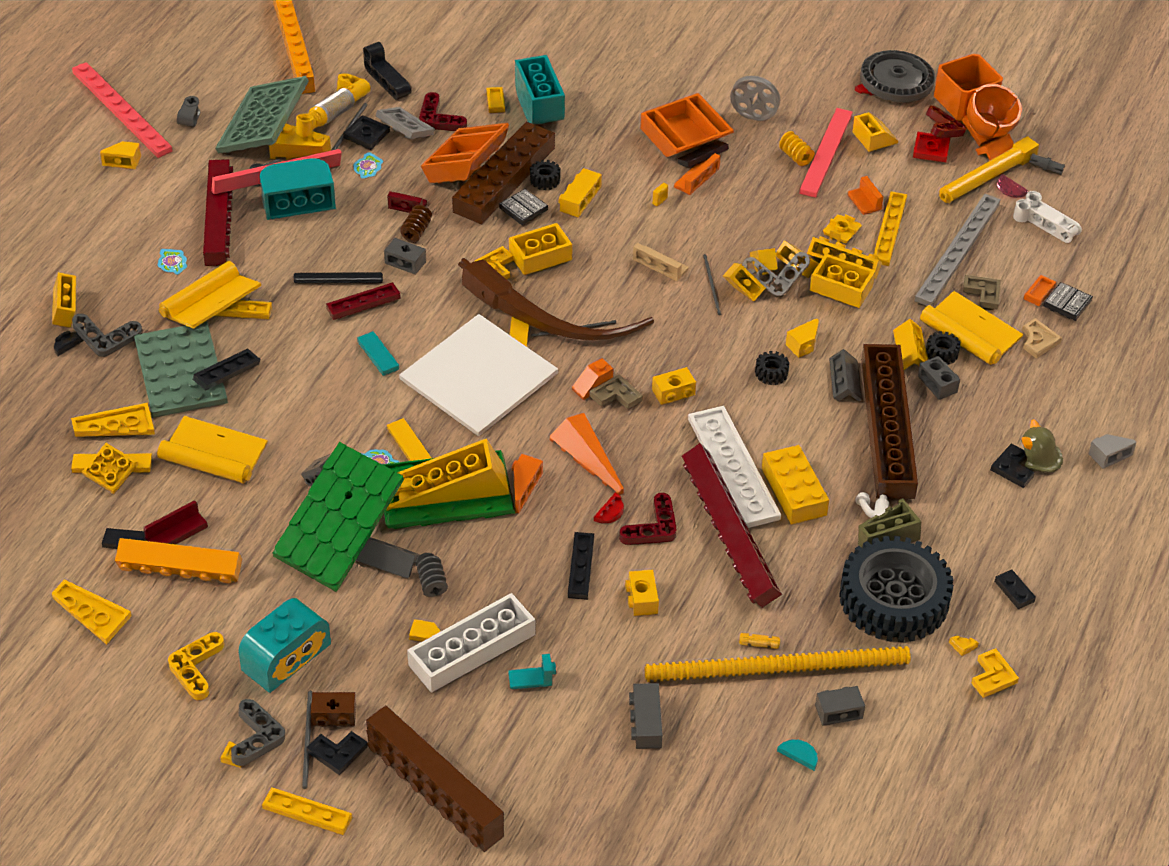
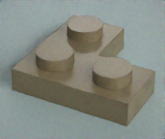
M965 275L963 292L981 295L979 307L998 309L1001 280Z
M620 375L590 390V397L601 407L614 399H617L627 409L643 401V395Z

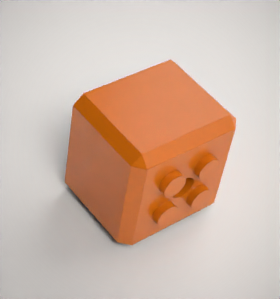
M971 54L939 65L934 97L956 120L961 122L963 117L966 116L971 95L983 85L998 84L1002 86L1003 77L981 55Z

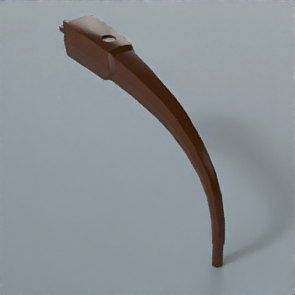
M462 258L461 262L458 263V266L463 269L462 285L477 298L493 309H500L508 315L550 334L580 340H608L637 332L654 323V319L649 317L640 322L613 329H591L577 326L547 313L514 290L511 283L484 259L470 263L467 259Z

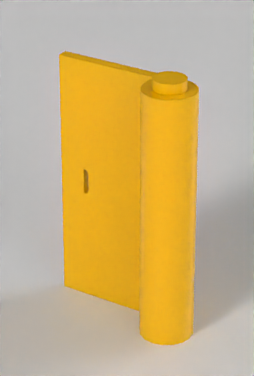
M227 261L159 304V313L163 317L194 329L262 285L258 281L239 275L235 264Z
M953 291L935 308L928 305L920 315V320L936 331H942V334H945V332H949L948 335L954 334V338L958 337L961 347L989 365L996 364L1001 356L1023 337L1021 332L956 291Z
M184 416L170 441H161L157 450V457L245 483L250 480L252 470L268 441Z

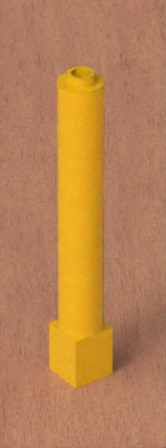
M1028 136L1013 144L1012 149L940 188V199L945 203H950L1014 166L1027 164L1031 160L1030 158L1033 153L1038 154L1039 144Z

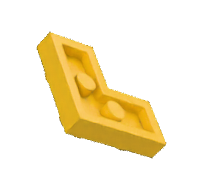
M501 246L474 260L484 259L505 279H509L510 272L504 265L514 261V255Z
M996 648L978 655L977 661L986 672L973 677L971 683L982 698L1018 683L1019 677Z

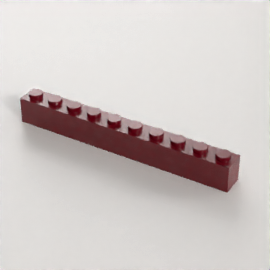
M699 443L682 455L685 462L683 467L691 474L690 481L698 488L697 495L705 502L704 509L712 516L711 523L716 530H719L718 537L723 544H726L727 548L725 551L733 559L734 563L732 565L736 572L741 575L740 581L748 589L749 593L747 595L753 604L757 603L763 608L780 597L782 593L710 452Z

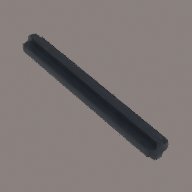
M382 272L294 273L293 279L294 283H382L383 274Z

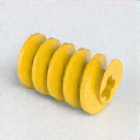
M793 131L786 132L780 139V149L799 166L809 164L814 158V150H811V147L806 142H803L798 135H795Z

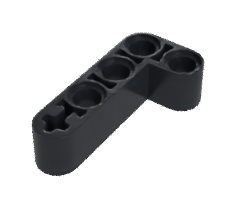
M378 41L363 48V57L366 71L395 100L411 94V86L408 81L385 60V50L381 42Z

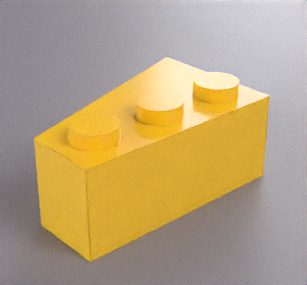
M285 124L277 141L269 145L270 159L286 157V160H292V158H301L331 151L330 136L313 131L311 136L302 137L296 134V126Z

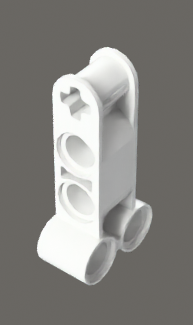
M1030 191L1026 194L1025 199H1020L1016 202L1013 218L1018 222L1029 221L1065 243L1071 242L1075 235H1079L1082 232L1078 222L1042 202V196L1039 192Z

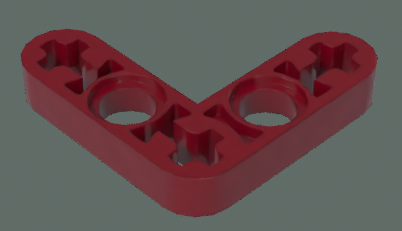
M429 92L425 95L419 116L422 122L430 125L435 130L456 131L458 128L467 127V119L464 116L437 114L440 105L438 93Z
M933 105L929 106L926 115L937 122L930 131L932 135L938 138L964 136L967 129L965 125L940 108Z
M658 493L654 496L653 508L656 523L625 525L621 527L619 540L622 544L638 545L675 540L677 527L672 500L668 494ZM661 501H663V503L665 504V507L663 508L661 505ZM668 515L670 518L667 520H663L660 518V516ZM665 527H668L669 533L665 531ZM650 531L653 535L645 536L643 532Z

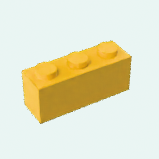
M585 168L579 174H576L574 181L567 186L564 194H561L559 197L560 212L579 218L600 190L602 174Z
M58 272L53 287L52 324L71 328L76 310V276Z

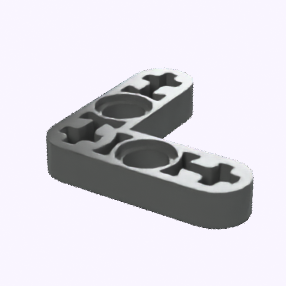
M76 314L72 319L73 329L94 353L100 357L112 354L135 341L134 336L142 334V326L137 321H130L104 335L87 315ZM93 332L96 333L97 336L94 338H89L87 334ZM115 336H121L123 340L117 342L113 340V338ZM100 341V345H101L102 347H106V349H104V348H99V343H98V342Z
M245 699L240 702L238 710L240 718L256 732V734L236 744L231 750V761L235 765L244 766L284 743L285 729L256 701ZM258 720H265L267 724L259 725L256 722ZM256 742H260L264 746L257 748L253 746V744Z

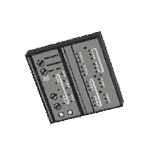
M523 189L499 203V208L519 224L524 225L546 212L548 205L527 189Z
M1060 282L1044 301L1043 306L1076 321L1092 302L1093 296Z

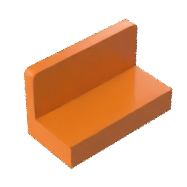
M1008 133L1004 137H997L975 150L978 155L986 153L990 161L1012 149L1014 143Z
M868 176L861 177L860 187L848 191V196L863 215L882 210L883 195Z

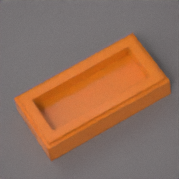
M1040 275L1025 293L1024 300L1040 306L1056 287L1057 282Z

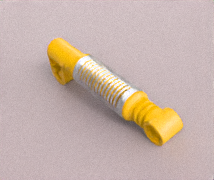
M339 74L337 77V91L314 105L307 114L303 113L296 116V134L302 137L311 136L315 128L324 126L352 108L356 101L366 96L371 90L370 84L365 79L351 74Z

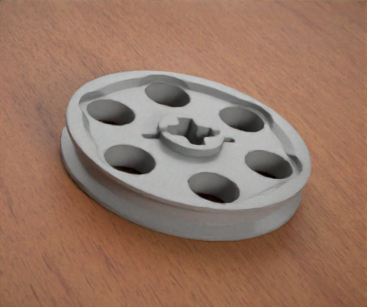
M745 76L734 84L730 93V100L734 109L743 117L763 121L770 119L776 114L780 105V94L777 88L765 78ZM753 82L756 84V87H751L748 83ZM736 89L743 90L744 94H739ZM764 89L770 90L772 94H766ZM758 93L757 100H755L754 104H752L754 100L753 98ZM739 103H745L747 107L743 108ZM766 103H772L774 108L768 107ZM754 110H760L762 114H756Z

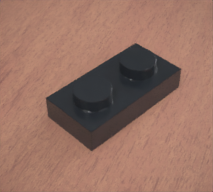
M1012 569L995 577L994 582L1017 609L1035 602L1036 596Z

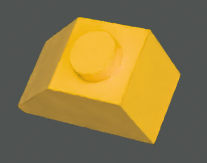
M122 141L101 150L102 166L136 169L141 158L139 143Z
M775 248L749 252L750 257L757 259L771 272L778 269ZM763 272V273H762V275H768V274H769V273H767V272Z
M734 263L723 275L736 290L752 301H755L766 289L739 263Z
M817 318L787 331L786 346L798 358L814 351L819 323Z

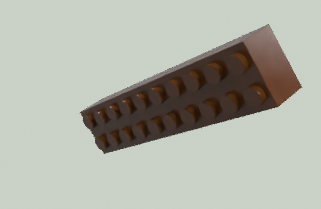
M863 344L861 364L876 498H880V495H886L887 499H915L918 478L901 345Z

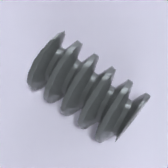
M432 553L419 555L415 563L423 595L435 597L446 592L448 584L446 583L441 559Z

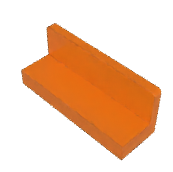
M714 153L708 160L696 164L674 183V187L691 195L719 170L720 155Z

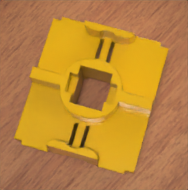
M837 214L834 219H830V223L823 230V233L829 236L831 240L834 238L837 242L846 244L862 225L849 215L845 214V216Z

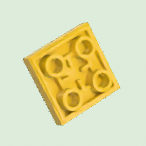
M105 443L82 471V474L115 494L138 466V462L110 444Z

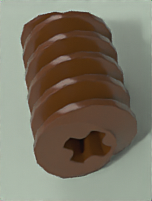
M424 205L414 206L401 226L400 233L408 242H418L430 223L432 212L428 207Z

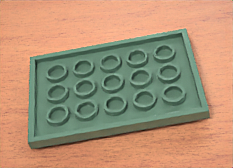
M302 76L250 87L215 148L218 154L274 144L309 82L307 77Z
M204 322L194 329L188 326H180L134 336L152 418L228 403L223 383L205 391L192 380L195 373L218 363L208 322Z

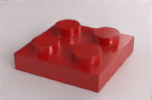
M917 131L913 158L946 163L950 138H938L931 133Z

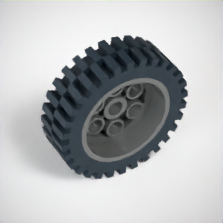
M884 536L882 542L878 538H874L872 545L868 541L864 542L862 548L860 546L856 547L854 553L851 552L848 560L846 559L839 597H841L840 604L844 606L843 611L845 615L849 614L848 619L851 623L856 621V627L859 630L864 626V633L868 635L872 631L875 632V638L881 639L882 635L887 636L886 641L892 642L893 637H897L898 642H904L905 637H908L909 642L915 641L916 635L920 639L925 638L926 632L929 635L934 633L935 628L938 629L941 626L942 621H945L948 614L954 586L953 576H950V567H946L947 562L945 559L939 560L940 554L937 551L931 554L932 548L927 545L925 548H922V542L920 541L912 544L911 538H906L905 542L900 541V536H894V541H890L889 536Z

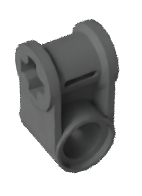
M188 96L184 99L181 109L177 114V124L191 127L196 126L201 113L198 108L199 99L196 96Z

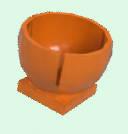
M998 84L983 85L971 95L966 116L963 117L962 121L978 146H981L997 137H1004L1011 132L1019 123L1022 106L1020 100L1017 99V96L1009 88Z

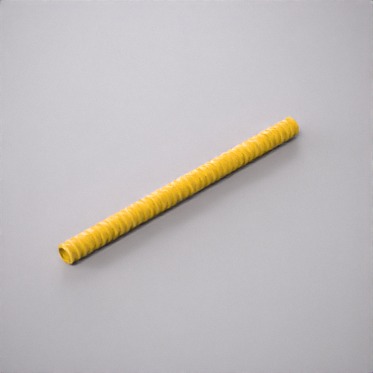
M898 646L897 649L895 647H891V649L885 647L884 650L882 648H878V650L876 648H872V650L868 648L865 651L863 649H859V651L854 649L852 652L850 650H846V652L840 650L839 653L837 651H833V653L827 651V653L820 652V654L818 652H814V654L810 652L807 655L805 653H801V655L795 653L794 656L792 654H788V656L782 654L781 657L779 655H775V657L769 655V657L762 656V658L760 656H756V658L751 656L749 659L747 657H743V659L737 657L736 660L734 658H730V660L724 658L723 661L721 659H717V661L711 659L709 662L708 660H704V662H701V660L695 662L693 660L691 663L679 661L678 664L672 662V664L665 662V665H662V663L658 665L652 663L650 666L646 664L644 672L647 682H650V680L657 682V680L663 681L664 679L666 681H670V679L675 681L677 678L679 680H683V678L689 680L690 677L692 679H696V677L702 679L703 676L705 678H709V676L715 678L717 675L718 677H722V675H725V677L729 675L735 676V674L747 676L748 673L760 675L761 672L764 674L768 672L774 674L775 671L777 673L781 671L787 673V671L793 672L794 670L796 672H800V670L805 672L807 669L809 671H813V669L819 671L820 668L822 670H826V668L832 670L833 667L835 669L839 667L841 669H845V667L851 668L852 666L854 668H858V666L863 668L865 665L867 667H871V665L876 667L878 664L880 666L884 664L890 666L891 663L892 665L897 663L899 665H903V663L909 664L911 653L908 646H904V648Z

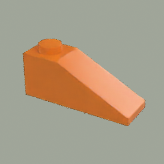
M521 454L519 459L515 460L512 465V471H514L515 513L518 514L543 474V461Z

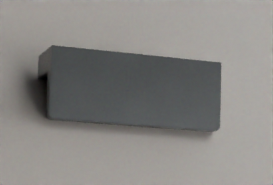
M843 349L829 358L833 398L840 401L846 396L851 395L860 401L862 400L858 361Z
M369 537L356 561L409 578L413 565L421 554Z

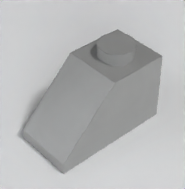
M1106 434L1100 438H1095L1091 442L1088 454L1104 469L1132 456L1137 442L1133 439Z

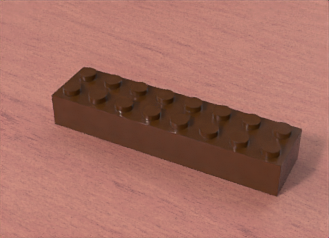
M526 121L452 196L453 213L482 225L499 208V203L506 200L530 175L532 164H536V161L541 163V160H544L555 149V133Z
M387 705L366 719L367 745L373 753L380 755L387 766L393 767L401 779H406L415 792H420L430 806H435L444 819H449L459 833H464L469 838L473 846L479 847L483 852H486L504 837V812Z

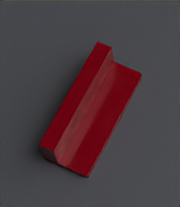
M194 500L146 525L143 529L146 541L176 545L208 528V523L199 513L198 504Z

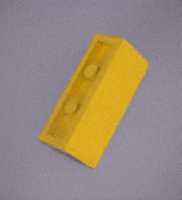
M909 319L893 330L896 345H901L904 370L914 363L920 367V363L928 360L922 329L918 324Z

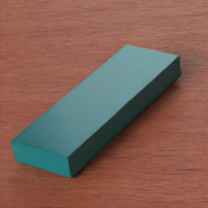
M374 331L357 337V342L382 376L399 370V364Z

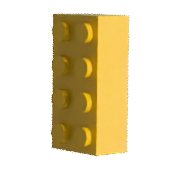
M800 445L763 453L762 471L791 525L827 516L829 498Z

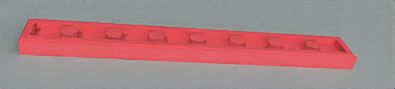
M836 108L802 183L799 194L816 198L852 118L853 111Z
M340 149L279 163L316 158L325 161L329 168L340 166L342 152ZM269 165L212 177L213 194L261 184L260 173Z

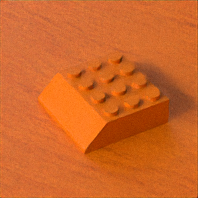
M699 93L641 113L640 129L666 157L734 133V130Z
M500 123L458 128L421 165L429 183L437 182L439 184L447 181H466L470 179L473 172L481 167L480 165L487 161L490 155L497 151L504 142L509 124Z

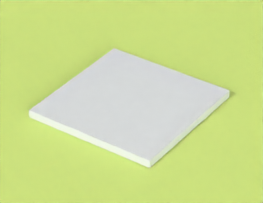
M478 314L407 368L399 377L408 386L474 434L480 436L558 374V368Z

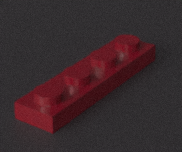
M392 282L326 303V309L332 319L336 320L401 299L399 290Z

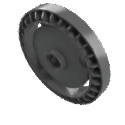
M886 50L876 52L864 60L860 79L864 87L875 96L894 102H913L926 97L933 90L935 72L927 61L917 55L899 50Z

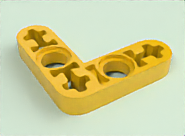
M218 632L209 633L173 652L168 657L170 670L195 700H203L208 697L209 685L194 665L223 650L224 638ZM195 649L202 651L199 655L191 654ZM178 662H182V668L180 667ZM186 673L194 674V676L190 679H185L183 677ZM196 683H197V686L199 687V689H201L202 691H199L198 689L196 690V688H195V684H196Z

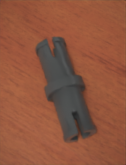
M1034 153L1029 161V164L1042 167L1045 171L1050 170L1062 175L1063 168H1065V164L1052 161L1049 157L1044 158Z

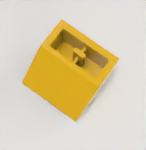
M870 112L854 116L852 132L868 152L898 144V140L886 125Z

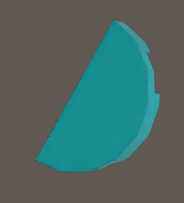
M791 739L777 747V752L815 771L818 763L817 752L809 743L799 739Z

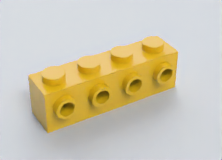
M821 236L819 239L812 238L807 254L811 257L822 260L825 254H829L875 270L874 279H877L882 266L878 256L870 253L866 256L862 254L863 251L852 248V250L846 249V245L839 242L835 244L829 243V239Z

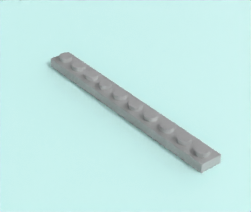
M987 194L983 195L916 294L915 302L925 306H932L1000 205L1001 199Z

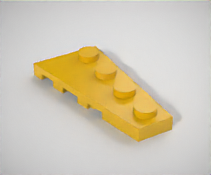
M148 403L71 418L75 437L155 435Z
M65 579L52 592V597L56 602L106 645L132 617L131 611Z

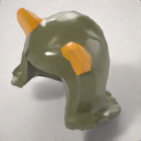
M1032 419L1030 429L1024 433L1021 439L1027 456L1024 466L1030 470L1042 471L1043 473L1055 472L1063 464L1061 450L1056 446L1052 432L1047 428L1041 427L1035 419Z

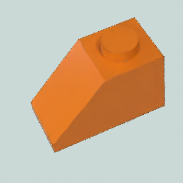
M601 358L585 368L572 386V390L582 400L590 397V390L613 378L614 369Z

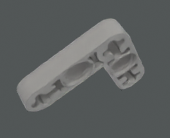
M805 252L797 253L778 276L753 257H748L743 262V266L747 269V263L754 261V266L759 270L754 277L773 295L781 297L809 266L810 258ZM798 257H806V263H801L798 266V268L801 269L799 272L795 267L791 266L793 263L795 264V266L798 264ZM752 268L748 270L752 275L756 273ZM787 270L795 271V277L793 279H787L785 277V273ZM763 272L770 274V278L766 282L760 280V275ZM773 278L776 279L774 281L776 285L782 284V292H774L776 289L772 284L770 287L767 286L772 282Z

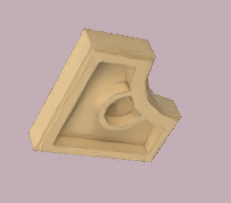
M1036 318L1025 324L1022 328L1028 339L1024 343L1023 349L1036 359L1062 342V337Z

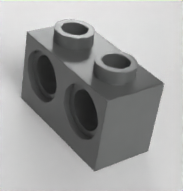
M939 356L920 363L918 377L939 400L958 392L960 383L958 375Z

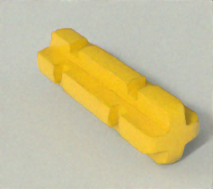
M741 633L739 643L740 645L748 646V644H751V646L764 648L771 646L770 648L779 649L780 637L772 636V638H768V635L752 634L750 636L749 633Z

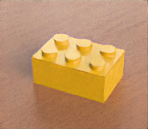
M554 223L509 237V252L514 255V262L523 275H527L571 261L572 243L558 223Z
M825 254L811 275L810 291L860 308L873 288L875 270Z

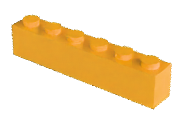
M120 538L115 562L124 571L135 569L146 574L160 572L164 576L176 574L183 578H191L193 576L205 581L218 579L223 583H231V581L238 582L242 557L239 552Z

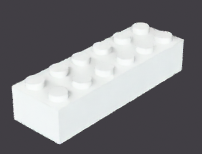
M510 593L408 649V666L432 693L535 635V619L517 598Z

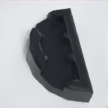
M63 332L55 339L54 351L57 356H60L84 340L77 332Z

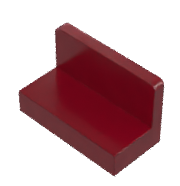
M389 191L387 195L388 209L410 213L416 205H427V200L420 197Z

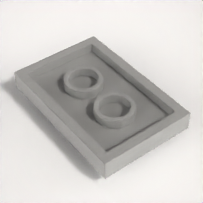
M401 107L381 109L376 112V117L381 119L383 123L392 126L395 131L403 133L408 139L434 134L435 129L422 122Z

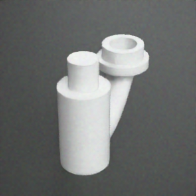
M859 493L855 500L870 518L875 515L880 516L889 507L886 495H880V498L876 500L874 510L869 506L870 498L867 493Z

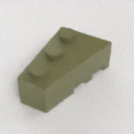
M902 498L898 501V505L893 508H886L885 513L880 516L875 515L858 526V545L862 548L863 543L866 541L872 545L874 538H878L882 542L884 536H889L890 541H894V536H900V541L905 542L906 538H911V543L921 539L922 522Z

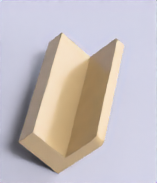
M639 243L633 246V260L675 281H678L688 271V266Z

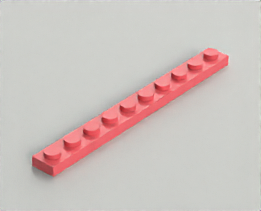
M87 62L72 68L73 74L157 158L172 152V146Z

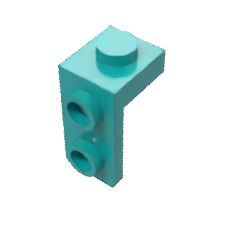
M542 654V667L509 670L510 689L552 686V677L556 674V664L551 662L550 654Z

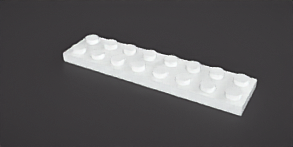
M720 406L688 414V420L699 442L710 452L748 528L781 520V513L725 407Z

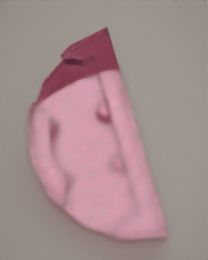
M1002 174L999 177L997 186L1004 195L1021 198L1028 193L1029 190Z

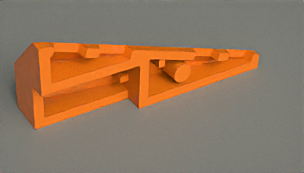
M581 413L566 418L550 435V441H555L560 445L562 451H567L571 454L573 459L593 476H598L605 486L609 485L618 495L624 494V488L586 415Z

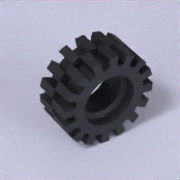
M541 160V163L536 161V164L533 163L532 167H530L531 185L533 184V187L536 188L538 186L539 190L541 188L543 190H546V188L551 190L552 186L556 188L560 184L561 168L558 164L555 165L554 161L550 163V160H547V162Z
M939 331V334L935 332L933 335H930L926 345L927 356L930 357L929 360L939 356L947 365L950 364V361L954 363L955 359H958L961 346L958 337L954 338L952 333L948 335L949 332L942 334V331Z
M769 351V354L763 352V355L760 354L759 358L756 359V377H758L759 381L763 379L762 383L764 384L769 382L768 385H772V382L778 385V381L783 383L789 373L790 363L788 358H784V354L779 355L777 351L775 354H773V351ZM767 367H776L778 369H769Z

